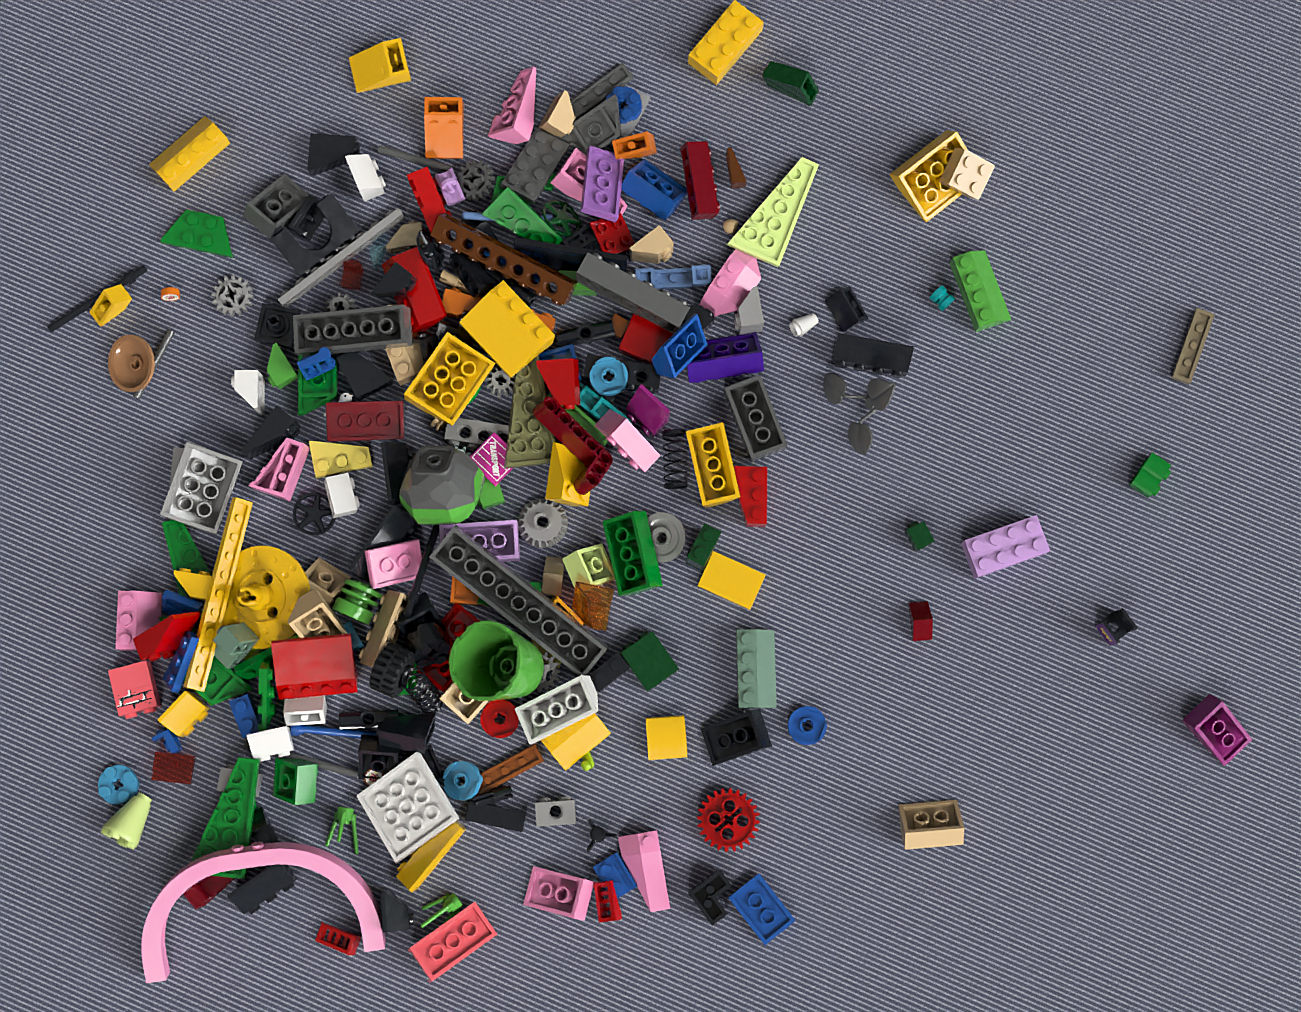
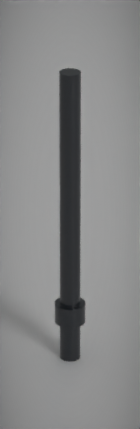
M143 265L132 273H126L123 275L124 278L110 287L122 284L123 287L127 284L131 285L148 270ZM102 292L47 326L50 332H54L93 307Z
M434 525L415 581L411 591L408 592L407 604L403 612L405 616H411L414 605L418 602L420 596L418 593L430 561L429 556L433 552L440 532L439 525Z

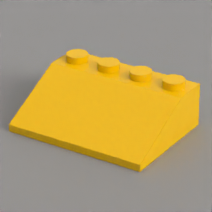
M946 130L889 174L898 190L925 222L962 195L939 182L954 149L961 148L967 150L957 131Z
M504 280L489 291L459 322L510 378L553 344L555 338L554 333Z
M447 332L404 393L405 400L420 410L453 426L495 363Z

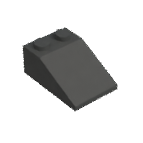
M283 174L246 204L243 217L270 239L292 222L309 194L286 174Z

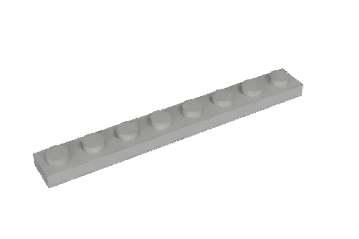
M400 209L390 210L386 213L383 220L374 222L370 226V230L366 233L361 232L355 237V241L351 244H345L340 249L341 252L335 256H329L321 267L317 266L312 269L308 277L299 279L292 289L283 291L278 299L280 304L285 308L290 306L402 221L404 215Z

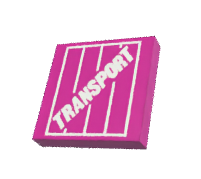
M494 432L470 457L482 470L484 476L496 487L513 468L504 469L507 444Z

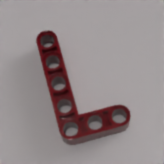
M546 397L533 408V414L585 465L574 481V488L579 494L586 495L600 483L613 463V458L553 398Z

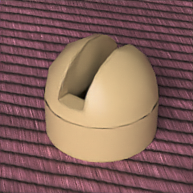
M728 219L723 223V229L726 233L734 235L737 230L738 221Z

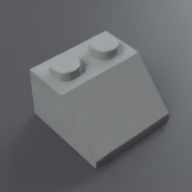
M758 286L752 288L739 306L737 314H735L734 327L735 330H739V335L762 332L764 319Z

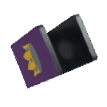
M1123 608L1115 610L1095 625L1110 646L1118 644L1120 642L1119 639L1128 632L1138 629ZM1109 623H1115L1118 626V631L1115 634L1108 626Z

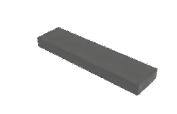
M623 63L570 100L575 116L574 122L606 100L608 94L615 87H623L634 79Z

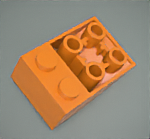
M425 97V158L463 159L464 103L462 97Z

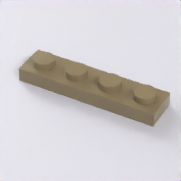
M1199 308L1195 309L1171 379L1187 385L1191 384L1215 314Z

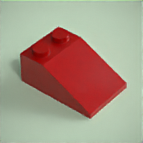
M200 612L171 615L133 638L140 660L149 659L151 662L161 657L164 659L173 657L182 637L185 636L187 631H192L200 617Z

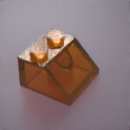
M576 581L572 609L587 627L596 630H607L614 589Z

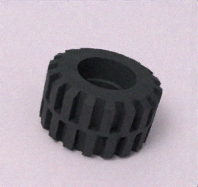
M388 644L379 653L370 674V688L391 698L397 697L404 689L401 683L402 675L408 669L414 668V653L395 644ZM412 671L405 676L404 684L406 679L412 674Z

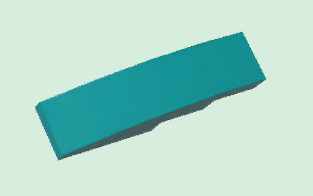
M579 381L580 405L578 406L599 421L611 409L631 422L628 417L607 400Z

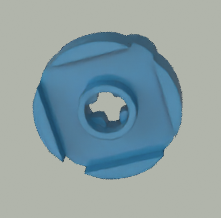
M601 358L591 368L590 382L598 394L613 396L620 393L626 387L628 381L627 368L616 358ZM606 372H610L611 375L614 374L612 381L603 378V376H606Z
M454 762L446 768L443 774V779H445L444 790L449 797L455 800L467 801L477 794L483 782V777L478 768L471 762ZM459 777H465L464 784L459 785Z
M125 765L107 767L99 777V795L111 804H124L137 794L139 789L138 777H136V774L130 767ZM118 779H121L123 787H120L118 790H116L114 782H117Z

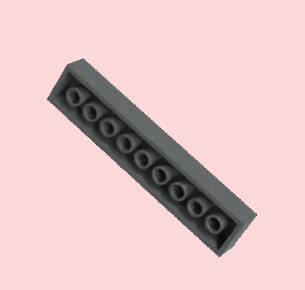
M456 524L429 556V558L578 676H586L607 650V644Z

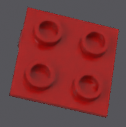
M619 213L616 222L600 219L589 223L602 252L614 254L621 252V254H625L635 244L622 213Z

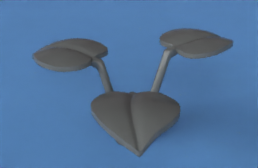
M827 373L824 377V393L831 403L839 404L842 402L843 397L866 399L865 405L868 409H871L858 423L852 422L848 429V438L853 448L860 454L867 455V451L872 445L873 434L869 426L863 424V421L873 413H876L877 410L881 411L887 408L892 399L896 384L881 378H874L868 383V395L845 394L847 385L844 379L835 373Z

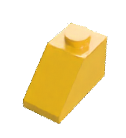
M122 284L104 289L89 313L100 327L104 326L123 312L132 298Z

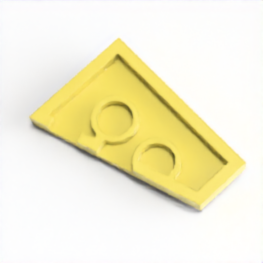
M309 441L316 478L373 467L369 447Z

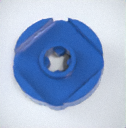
M615 87L608 94L606 100L614 94L618 97L620 124L636 120L642 112L640 95L630 87ZM626 102L628 107L620 109V103Z
M800 707L792 712L788 719V733L795 742L801 745L815 744L826 733L827 723L825 717L815 707ZM811 721L812 729L804 731L802 722Z

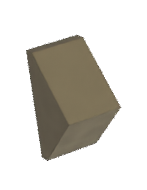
M546 557L542 593L544 595L561 597L565 569L563 558Z

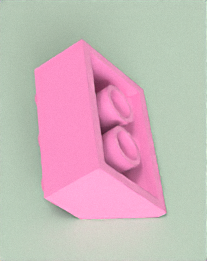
M118 591L115 649L137 651L133 638L160 622L159 617H162L163 593Z

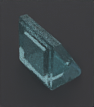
M384 245L370 247L371 263L375 270H378L386 253Z

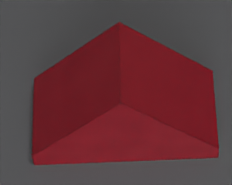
M928 601L908 603L912 641L932 640L933 617Z

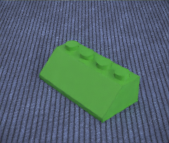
M970 251L953 257L950 266L975 332L1011 321L986 251Z

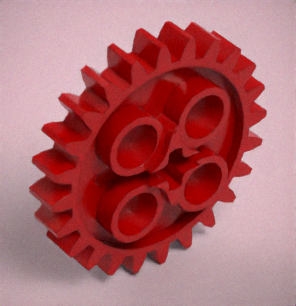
M721 788V794L713 791V798L707 795L708 803L701 802L705 808L698 809L702 816H697L696 818L702 820V823L698 824L697 827H703L699 834H706L707 836L704 841L711 840L710 847L717 844L718 851L722 846H724L725 852H728L729 847L735 852L737 845L743 849L742 843L745 842L749 845L748 838L755 839L752 832L759 831V829L754 827L755 824L760 823V821L755 820V817L760 815V813H754L753 811L757 808V805H750L753 799L746 800V793L739 796V789L736 790L735 794L732 793V788H729L728 793H725L723 788ZM727 800L733 801L735 805L734 809L730 812L724 809V803ZM738 808H742V811L732 818L731 821L733 823L731 825L727 823L718 832H715V829L725 821V815L731 816ZM713 813H717L720 817L719 823L715 825L709 821V816ZM740 815H744L747 818V824L743 827L737 824V818ZM726 828H730L733 832L732 837L728 840L722 837V831Z

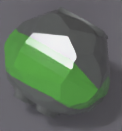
M423 446L408 464L401 484L399 498L401 504L418 524H457L467 519L474 511L483 490L484 473L468 454L452 446Z

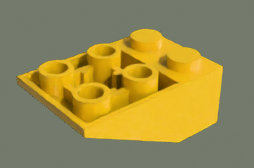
M401 38L381 42L349 57L357 93L411 81Z

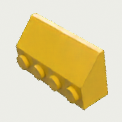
M204 116L148 165L175 192L227 147L230 142L222 131L210 119Z
M724 423L686 431L702 505L708 508L740 498Z
M458 821L452 823L420 846V848L409 854L411 859L407 863L404 861L398 867L397 871L399 873L396 877L410 892L416 891L464 833L466 828Z

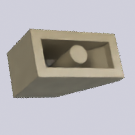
M409 221L407 224H403L386 245L388 253H401L416 248V236L420 230H423L422 223ZM419 237L420 247L422 250V245L425 243L423 239Z

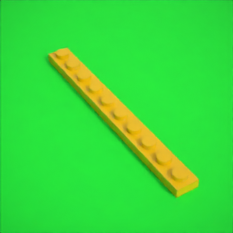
M232 497L197 632L199 640L189 664L183 686L202 692L205 691L216 648V643L213 639L217 635V630L222 625L253 504L237 497Z

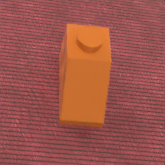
M647 131L612 141L615 159L641 158L657 153L654 135Z

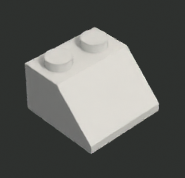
M369 154L345 156L364 202L385 194L383 187L386 185L382 175L378 177L376 170H379L375 159L371 160Z
M234 370V376L231 378L232 387L260 415H264L265 377L258 370Z
M288 726L247 735L253 758L260 759V762L271 760L270 756L276 754L279 757L288 756L290 751L294 750Z

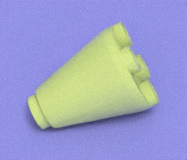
M138 792L136 796H133L102 826L101 833L109 838L116 839V843L134 850L139 844L152 800Z

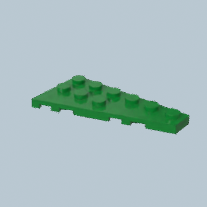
M238 757L228 779L229 781L220 796L218 805L214 809L198 848L195 850L192 861L216 851L231 849L235 845L250 846L260 759ZM247 868L224 871L211 876L245 879Z

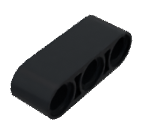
M463 252L451 254L449 257L450 266L472 297L485 296L494 288L492 280L479 262L472 261L468 258L469 255Z

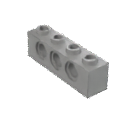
M458 418L453 426L446 425L444 439L446 442H449L448 445L459 447L460 444L467 445L469 449L477 450L485 442L479 439L482 433H488L491 436L495 432L499 437L503 435L508 437L509 426ZM463 430L471 431L468 438L461 437Z

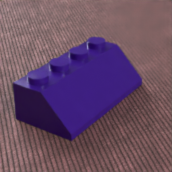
M757 333L706 340L708 345L686 366L689 383L764 371L763 352Z

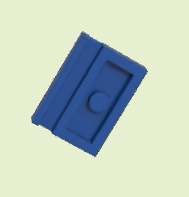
M165 590L162 595V612L175 615L199 611L201 616L202 604L196 600L188 599L169 590ZM200 617L198 618L195 626L199 624L201 620Z
M617 852L593 866L601 882L613 881L617 899L637 887Z

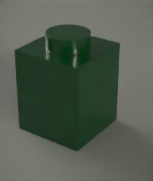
M915 521L907 526L909 529L904 532L915 552L935 542L924 521L921 523Z

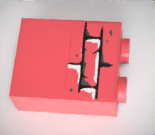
M145 660L108 670L118 716L130 719L137 717L139 712L144 711L145 714L156 712V708L162 707L150 661Z

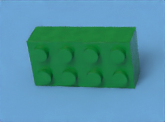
M632 511L602 521L619 596L635 595L662 587V579L646 511Z

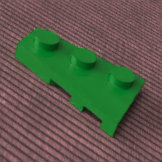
M263 661L259 668V695H262V697L260 698L258 713H262V720L258 724V731H266L272 717L276 715V704H273L276 689L275 686H272L275 672L274 668H271V661Z

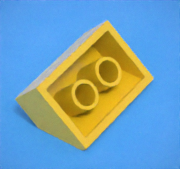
M594 713L541 739V741L566 771L611 733Z

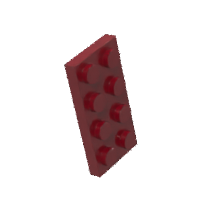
M403 401L325 403L327 441L404 439Z

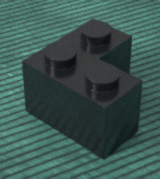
M720 869L716 870L688 892L712 926L728 914L716 897L732 886Z

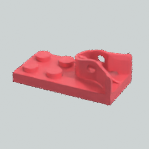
M474 902L414 944L408 951L413 954L429 978V983H431L495 937L497 933L476 902Z

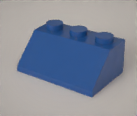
M643 159L629 170L621 186V190L627 196L634 198L643 207L648 208L658 218L663 220L669 218L687 196V189L646 159Z
M694 313L654 355L652 362L657 375L675 378L708 345L698 314Z

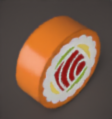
M167 287L160 291L162 300L175 301L180 299V290L177 288Z

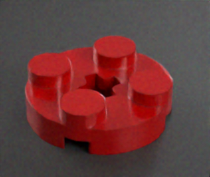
M493 700L489 702L480 716L483 730L490 736L500 739L512 735L517 730L520 721L515 711L516 707L506 700ZM498 713H501V716L506 718L501 725L499 722H495Z

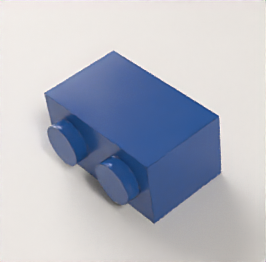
M246 694L229 701L242 738L247 739L249 734L262 732L258 731V724H260L261 719L252 695Z

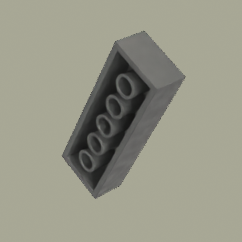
M596 253L586 254L576 273L575 281L673 334L681 327L690 309L684 300H676L670 297V293L662 289L659 291L653 288L654 285L646 280H643V282L638 280L635 274L629 271L625 273L619 269L618 265L603 261V258Z
M403 304L293 315L295 354L303 357L319 353L322 347H327L331 354L412 346L411 311L409 307Z

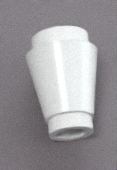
M812 313L793 319L789 324L792 334L795 337L803 336L818 323V318Z

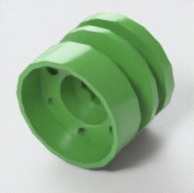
M346 578L344 583L351 586V589L348 590L341 587L340 590L347 597L346 599L337 597L332 609L369 625L374 613L367 609L368 605L378 607V603L371 599L375 597L381 600L383 595L375 589H371V586L363 582Z

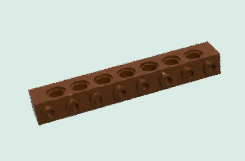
M446 213L438 216L430 236L434 237L436 242L443 245L448 244L452 247L453 251L469 255L468 258L472 261H480L485 264L486 268L501 272L503 277L517 280L520 286L534 289L536 294L551 298V301L557 305H565L570 301L578 283ZM451 230L456 232V239L451 237ZM468 238L473 242L472 248L467 244ZM484 247L489 249V256L484 254ZM501 256H504L506 258V265H503L501 263ZM517 265L523 267L522 274L517 271ZM534 273L539 275L540 282L534 280ZM551 282H554L556 284V291H553L550 288Z

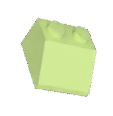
M603 543L577 550L562 559L577 594L615 580L613 567Z

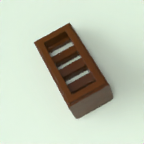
M728 147L726 150V160L730 187L732 189L744 188L747 184L746 178L732 148Z

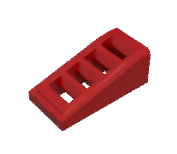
M613 881L593 883L599 923L621 920L622 914ZM607 887L608 891L602 892L601 888ZM603 895H608L609 899H604ZM605 903H610V907H606Z
M322 922L315 941L344 954L355 955L361 936ZM328 929L330 930L329 935L327 937V940H324L325 934ZM335 933H337L336 938H335L334 943H333V942H332L333 936H334ZM342 935L345 936L342 945H339Z

